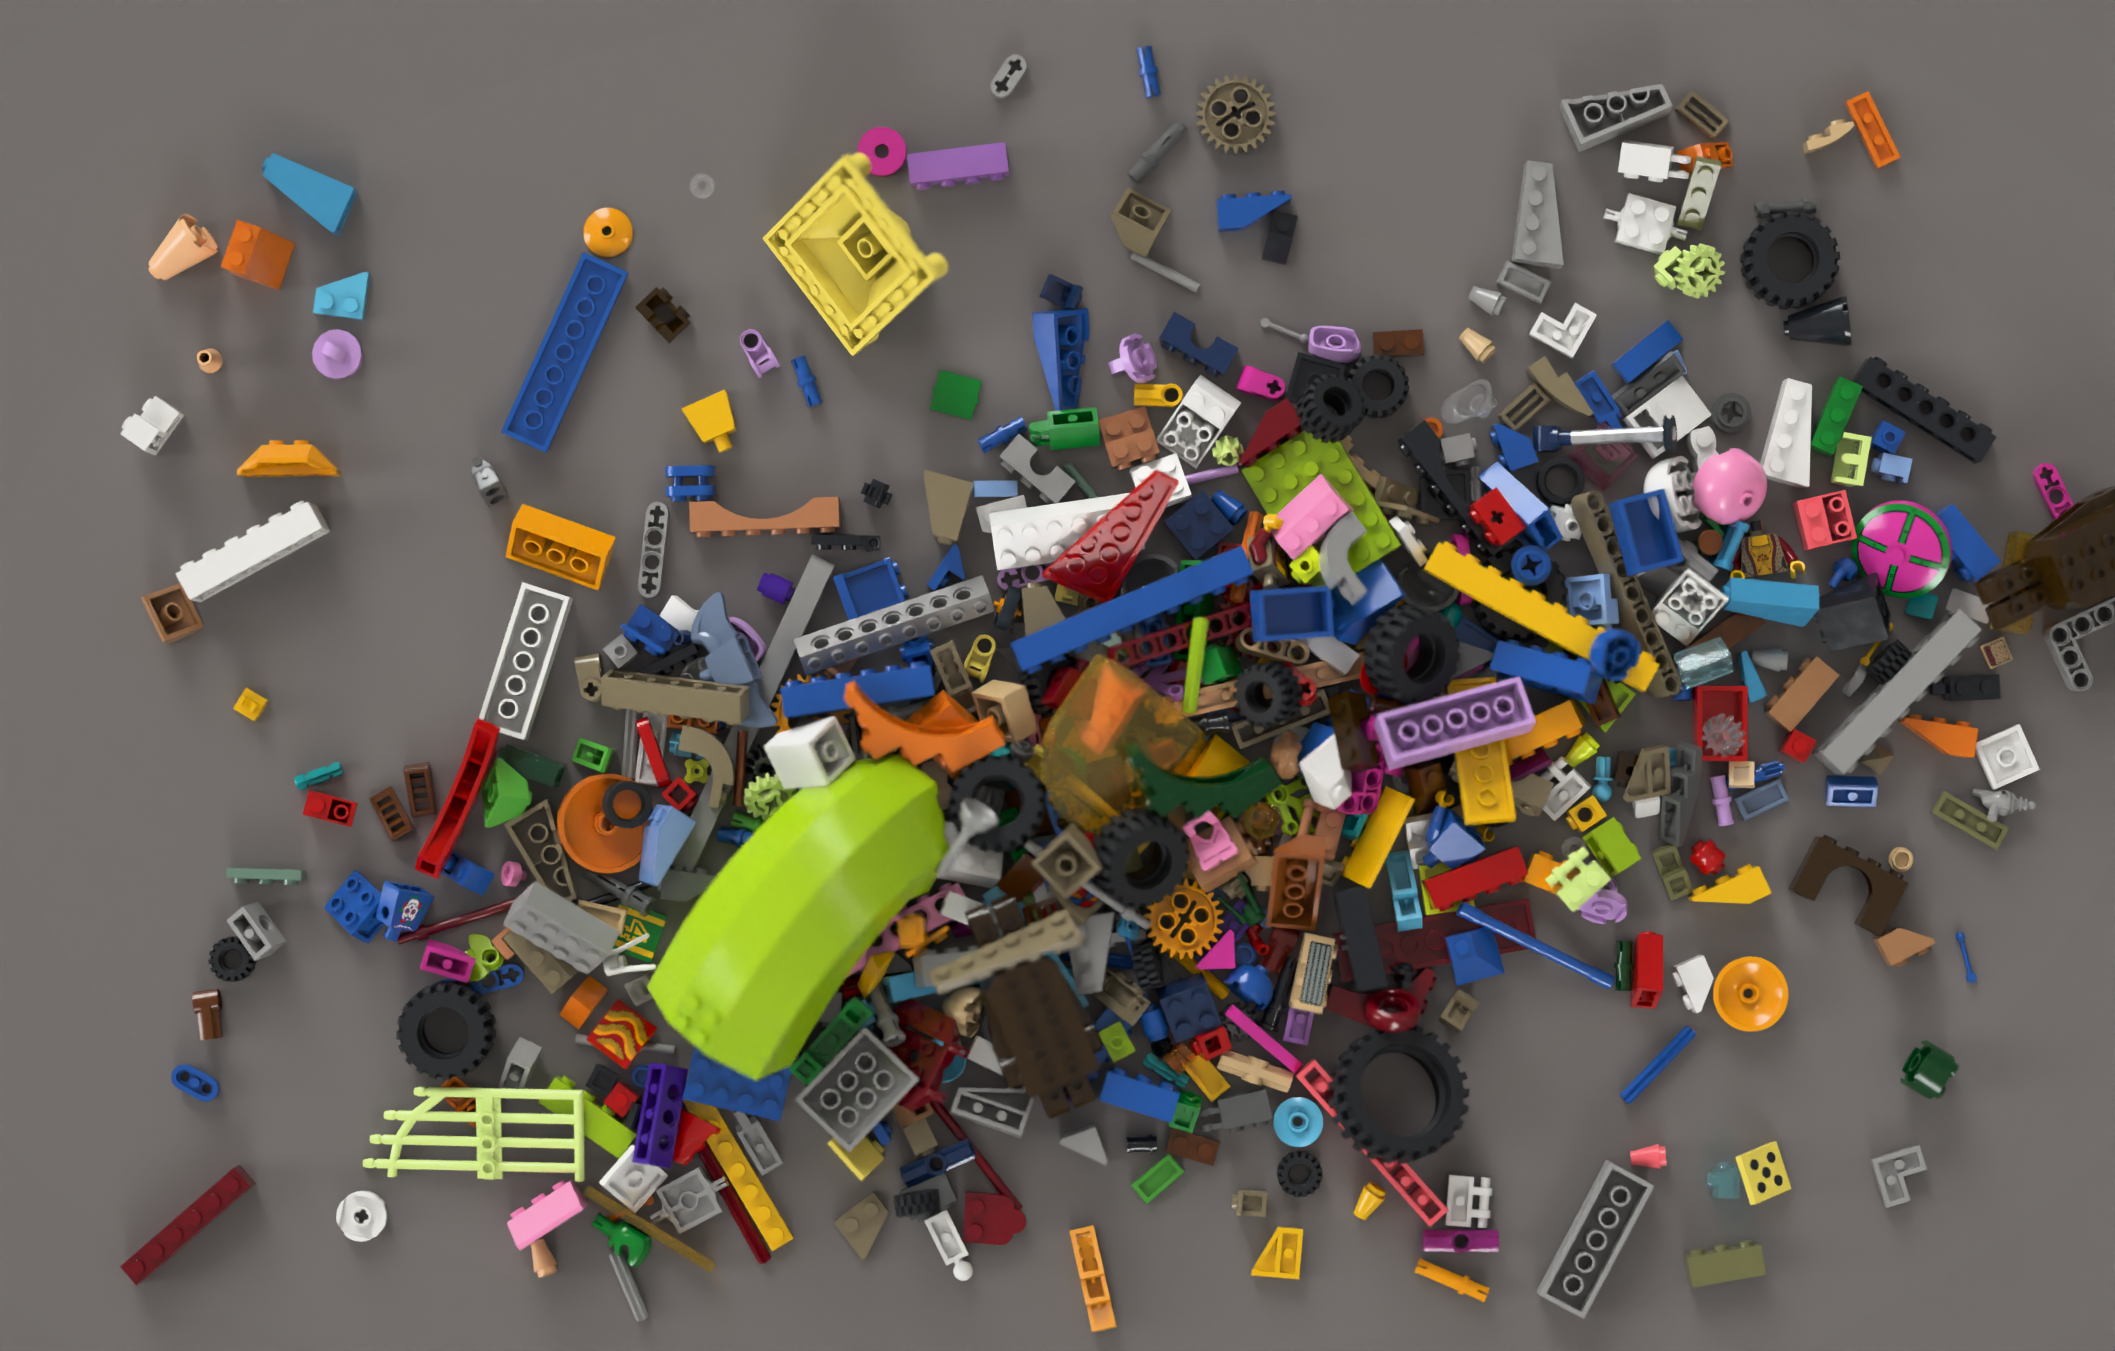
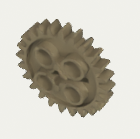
M1237 74L1234 75L1231 81L1225 75L1224 83L1215 79L1216 87L1207 85L1209 94L1201 93L1200 97L1205 102H1197V107L1203 109L1195 114L1196 117L1202 118V120L1197 122V127L1205 128L1200 135H1209L1207 144L1215 141V150L1219 149L1220 146H1224V154H1227L1229 148L1233 149L1234 155H1237L1239 148H1242L1244 154H1247V146L1256 150V141L1264 144L1265 140L1262 135L1270 136L1271 132L1267 127H1274L1275 125L1273 121L1269 120V118L1276 116V112L1269 111V109L1275 106V102H1267L1271 97V93L1263 95L1262 92L1265 85L1258 88L1255 87L1257 79L1248 83L1247 75L1243 77L1242 81L1238 79ZM1238 92H1242L1246 95L1247 101L1237 103L1233 96ZM1250 103H1255L1254 107L1241 112L1240 119L1237 120L1236 117H1232L1223 125H1216L1217 122L1229 118L1233 109L1235 112H1239ZM1220 104L1224 106L1226 112L1220 116L1215 115L1212 107ZM1248 114H1256L1259 117V122L1255 125L1249 124L1246 121ZM1227 126H1234L1237 128L1238 134L1234 137H1229L1225 134L1224 129Z

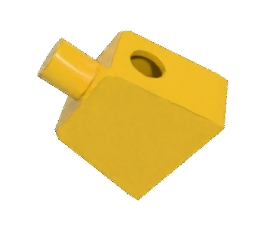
M722 390L682 408L685 416L704 444L714 441L719 453L733 447L728 434L737 431L726 390Z

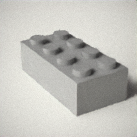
M536 881L513 901L503 923L512 932L520 934L534 945L542 947L556 958L567 962L576 970L587 975L611 954L619 935L618 930Z

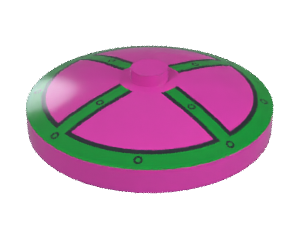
M1899 500L1885 502L1871 509L1855 528L1857 538L1852 539L1851 544L1853 561L1856 563L1862 578L1873 573L1878 574L1885 595L1896 598H1913L1924 595L1934 589L1949 570L1952 561L1950 535L1943 522L1932 511L1922 505Z

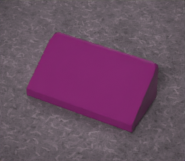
M1538 748L1535 750L1536 754L1523 760L1520 757L1512 761L1513 764L1509 766L1511 782L1520 781L1531 773L1534 774L1551 765L1552 761L1542 748Z

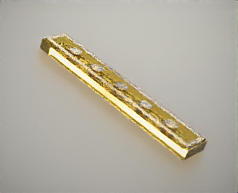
M591 1186L587 1187L583 1193L588 1198L705 1270L712 1272L716 1266L713 1261Z

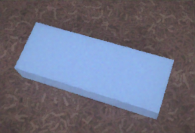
M1017 480L974 481V497L1018 496Z

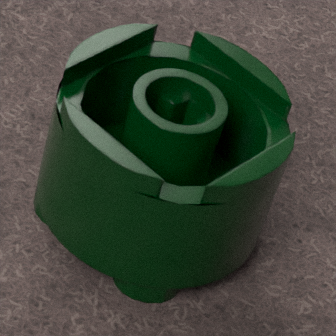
M1925 1040L1921 1042L1924 1044L1921 1049L1915 1047L1908 1056L1902 1072L1906 1073L1905 1078L1900 1077V1082L1927 1099L1933 1097L1939 1099L1946 1090L1945 1084L1950 1077L1956 1074L1959 1065L1955 1063L1953 1055Z

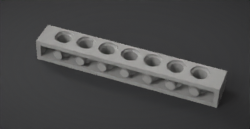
M981 575L794 639L805 675H809L994 612L995 610L990 593Z

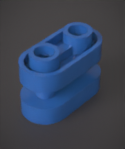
M715 466L665 467V477L673 478V486L666 487V497H671V502H686V497H696V501H711V496H715V486L708 485V477L715 476ZM698 477V485L683 486V478Z

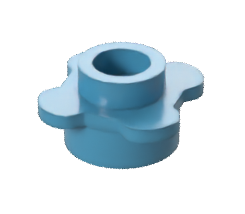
M1120 916L1116 925L1118 935L1129 937L1131 941L1138 939L1140 926Z

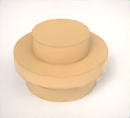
M1897 847L1889 853L1888 863L1893 870L1904 872L1911 868L1913 855L1907 848Z

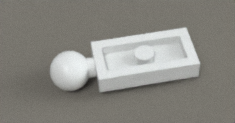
M948 1210L925 1219L924 1222L946 1266L954 1263L953 1273L958 1280L966 1281L970 1279L973 1274V1267L969 1262L963 1260V1257L969 1255Z

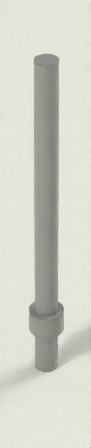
M1030 839L1023 846L1036 856L1044 850ZM1088 880L1081 886L1118 911L1125 920L1133 921L1144 930H1147L1151 925L1148 919L1136 912V908L1117 902L1104 889L1092 881Z

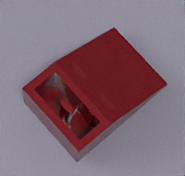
M1288 398L1266 411L1237 465L1239 468L1242 466L1250 467L1260 459V454L1263 452L1268 454L1281 445L1280 441L1284 438L1289 441L1300 434L1302 430L1300 429L1299 420L1301 418L1297 416L1296 410Z

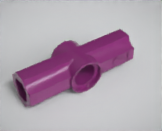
M1461 1228L1454 1230L1423 1229V1252H1498L1499 1231L1464 1230ZM1460 1234L1467 1237L1466 1244L1462 1247L1455 1246V1237Z

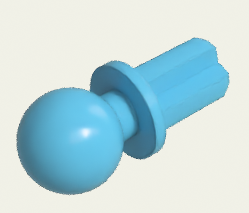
M1599 756L1596 758V777H1593V780H1598V784L1594 786L1592 795H1594L1598 802L1602 803L1607 802L1612 796V789L1608 785V780L1613 781V778H1610V757Z

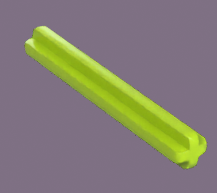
M1202 617L1194 618L1182 705V711L1187 714H1195L1198 706L1208 620Z

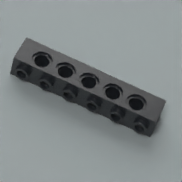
M1876 356L1865 359L1852 382L1863 386L1862 393L1974 464L1982 461L1996 439V436L1991 433V428L1982 423L1977 425L1970 420L1971 416L1962 410L1955 411L1949 407L1950 403L1939 396L1935 398L1928 394V388L1919 383L1914 385L1907 380L1908 376L1899 370L1894 372L1887 368V363ZM1879 375L1887 379L1888 384L1886 388H1881L1877 384ZM1899 389H1904L1908 392L1909 397L1907 401L1899 399ZM1921 402H1925L1929 406L1930 410L1927 415L1922 414L1919 410ZM1942 415L1950 419L1949 428H1944L1941 425L1940 418ZM1963 429H1968L1971 432L1969 442L1961 437Z

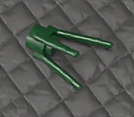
M1238 873L1237 877L1250 904L1241 909L1243 914H1240L1221 896H1217V900L1238 918L1241 925L1248 923L1251 928L1267 916L1259 906L1249 882L1246 883L1242 874Z

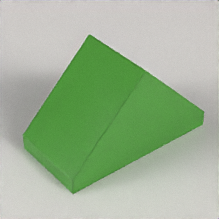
M579 737L571 761L603 773H608L616 750Z

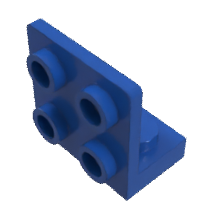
M641 604L628 624L623 623L620 627L625 630L623 633L625 637L637 644L641 640L646 644L644 649L658 657L660 654L667 656L674 646V642L680 636V634H674L675 631H679Z
M354 870L324 908L352 936L367 944L384 925V923L376 918L381 892L359 871Z

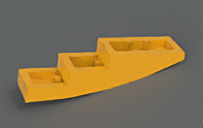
M1094 1225L1070 1230L1092 1333L1116 1328Z

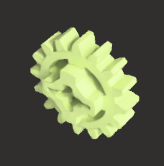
M1699 243L1698 246L1690 245V252L1683 250L1684 257L1676 259L1680 264L1679 267L1673 268L1674 271L1678 272L1674 279L1679 282L1677 288L1682 290L1683 294L1695 298H1700V295L1708 297V290L1715 292L1716 288L1714 285L1722 283L1719 276L1724 275L1725 272L1720 270V267L1725 262L1719 260L1722 254L1716 252V248Z
M766 773L765 778L762 779L757 776L756 783H748L749 788L744 789L745 796L743 799L748 813L753 812L754 818L762 815L763 820H766L768 816H772L798 792L797 788L784 789L777 773L774 777H770L769 773Z

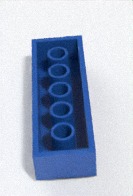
M925 661L910 663V668L901 669L900 665L885 667L886 672L877 673L875 669L860 671L861 675L853 677L850 672L836 674V679L827 680L825 676L810 678L811 683L802 684L800 680L785 682L786 687H780L784 716L787 719L855 709L854 707L850 708L844 698L846 684L854 680L876 705L931 698L936 696L932 667L926 665Z

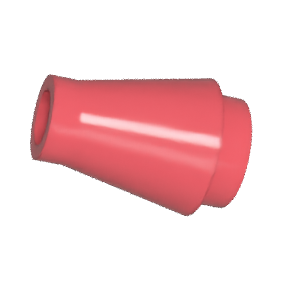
M1656 1144L1630 1151L1631 1166L1637 1165L1661 1169V1166H1667L1665 1146Z

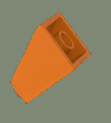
M237 220L221 267L238 277L280 290L295 243L261 227Z
M942 690L917 712L913 713L906 722L926 727L950 728L979 722V720ZM938 754L932 756L954 781L964 768L962 767L952 773L949 766H943Z

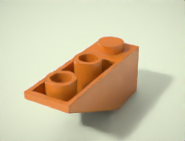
M1907 714V718L1899 719L1901 724L1942 754L1974 758L1978 728H1972L1970 722L1956 721V725L1946 724L1947 719L1932 717L1931 721L1922 720V715Z

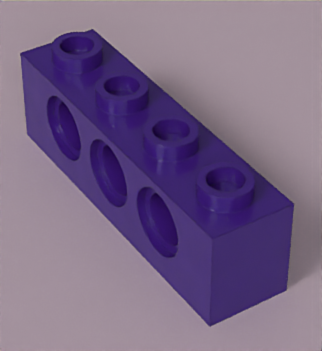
M649 1064L632 1159L633 1163L671 1169L688 1069L664 1064Z

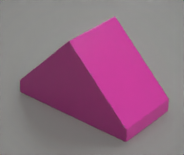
M1229 929L1196 966L1199 969L1235 968L1234 932Z

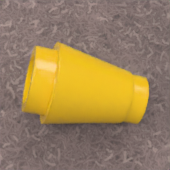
M1369 1182L1367 1186L1364 1185L1353 1213L1360 1219L1366 1220L1385 1200L1384 1195L1386 1191L1373 1182Z

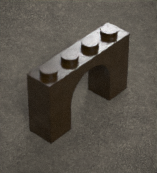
M1825 834L1823 837L1815 836L1788 890L1810 901H1815L1826 878L1833 870L1842 866L1853 867L1862 873L1868 885L1867 899L1854 924L1875 935L1881 936L1908 885V882L1902 880L1904 875L1892 869L1889 872L1881 869L1882 864L1869 857L1867 861L1858 857L1860 852L1846 846L1843 849L1837 846V840Z

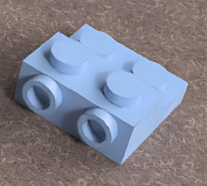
M1610 574L1566 578L1564 582L1565 586L1568 587V595L1566 596L1567 614L1574 618L1576 615L1582 616L1590 621L1589 626H1597V629L1598 627L1605 630L1612 629V624L1619 623L1618 600L1611 599Z

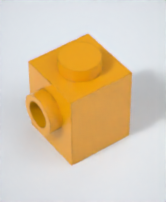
M919 914L904 915V919L898 920L899 944L901 947L928 946L927 924L923 917H919Z

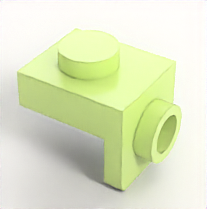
M1676 246L1670 251L1666 250L1663 252L1658 262L1654 265V278L1662 287L1667 285L1671 290L1676 287L1675 279L1670 274L1674 271L1673 268L1678 267L1680 264L1676 259L1683 258L1682 252Z

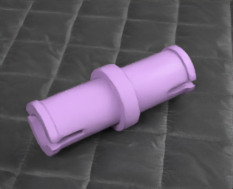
M1725 774L1710 777L1714 796L1712 804L1716 807L1718 826L1734 824L1730 805L1732 797L1728 794Z

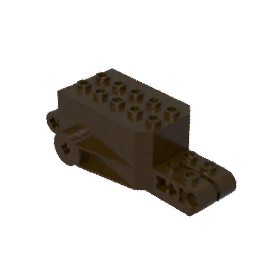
M2115 486L2099 490L2074 504L2026 542L2020 559L1984 576L1974 583L1982 604H1989L1985 611L1994 630L2007 627L2046 606L2055 610L2088 608L2105 598L2115 596Z
M1012 893L990 902L997 923H994L986 904L965 912L978 949L1000 940L1001 938L997 931L999 928L1003 937L1026 928ZM1041 954L1039 955V960L1030 962V959H1026L1016 963V967L1013 969L1000 968L995 970L992 976L982 979L980 988L993 1051L1009 1089L1021 1085L1030 1099L1039 1095L1047 1117L1052 1119L1070 1111L1062 1090L1064 1086L1074 1109L1096 1100L1086 1075L1101 1069L1094 1053L1101 1051L1102 1046L1090 1016L1066 981L1058 963L1049 955Z

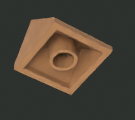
M181 583L141 597L163 643L171 644L204 627Z

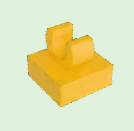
M246 687L233 709L249 719L257 721L269 700Z

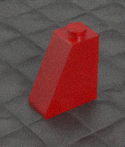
M1646 931L1638 933L1634 942V969L1632 970L1630 1007L1655 1009L1663 992V935Z

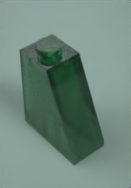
M507 744L506 749H501L498 758L503 759L521 776L551 787H559L566 767V763Z

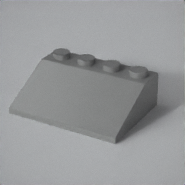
M865 1026L795 1101L850 1152L914 1086L919 1078L884 1045L883 1041Z

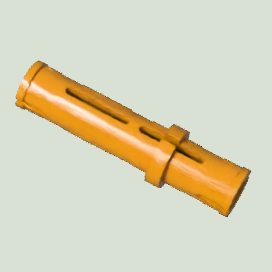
M1422 1258L1419 1259L1417 1263L1419 1266L1415 1268L1414 1273L1453 1288L1460 1295L1464 1293L1481 1302L1485 1301L1487 1297L1485 1294L1489 1292V1287L1469 1280V1276L1464 1275L1462 1277Z

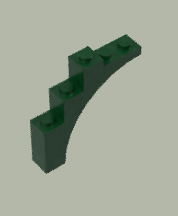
M1133 742L1125 747L1129 754L1127 758L1128 763L1135 771L1139 769L1142 774L1139 776V779L1145 786L1141 790L1146 798L1143 801L1144 805L1151 814L1155 811L1161 818L1179 805L1182 806L1187 814L1192 812L1197 818H1200L1217 805L1223 814L1228 812L1235 819L1283 784L1272 766L1262 756L1245 767L1226 774L1210 777H1190L1172 773L1157 766Z

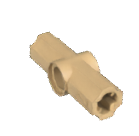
M1230 1050L1220 1054L1216 1067L1220 1071L1239 1076L1247 1082L1259 1086L1265 1085L1288 1093L1294 1076L1293 1072L1273 1066L1268 1061L1251 1055L1245 1056Z

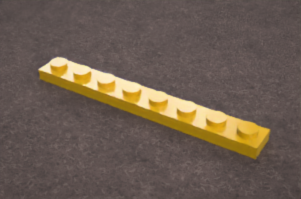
M683 1099L689 1112L721 1128L718 1135L712 1134L706 1141L770 1249L774 1251L794 1239V1236L718 1108Z

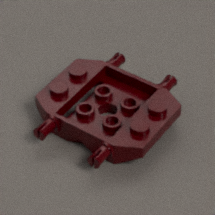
M911 998L907 999L892 1011L899 1018L898 1025L900 1031L905 1034V1040L897 1046L888 1048L919 1078L917 1082L923 1084L922 1088L914 1084L896 1103L910 1111H914L933 1101V1099L941 1104L945 1103V1100L938 1097L941 1096L947 1099V1094L938 1091L942 1082L943 1072L953 1061L956 1054L966 1059L968 1055L961 1052V1050L969 1054L970 1049L961 1046L956 1020ZM909 1025L944 1044L941 1046L906 1029L905 1026ZM883 1033L879 1038L881 1041L884 1039ZM914 1051H919V1059L911 1063V1054Z

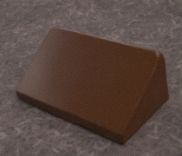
M1031 852L1026 853L996 884L1004 893H1012L1015 901L1018 903L1044 878L1031 864L1037 857Z

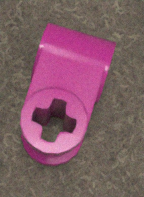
M1244 365L1236 389L1248 395L1258 396L1270 401H1278L1285 393V384L1277 376ZM1274 383L1278 384V389L1281 391L1270 394V389L1267 387L1273 386Z

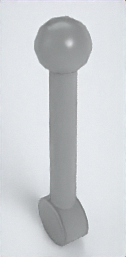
M1263 318L1260 322L1263 328H1273L1300 339L1301 343L1305 344L1309 341L1307 334L1301 335L1273 324L1268 318Z

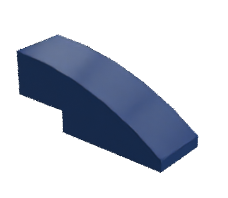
M1667 320L1611 364V366L1627 384L1681 342L1683 338L1670 321Z

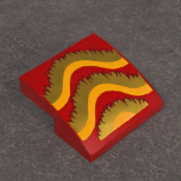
M617 999L586 1040L626 1070L658 1028Z

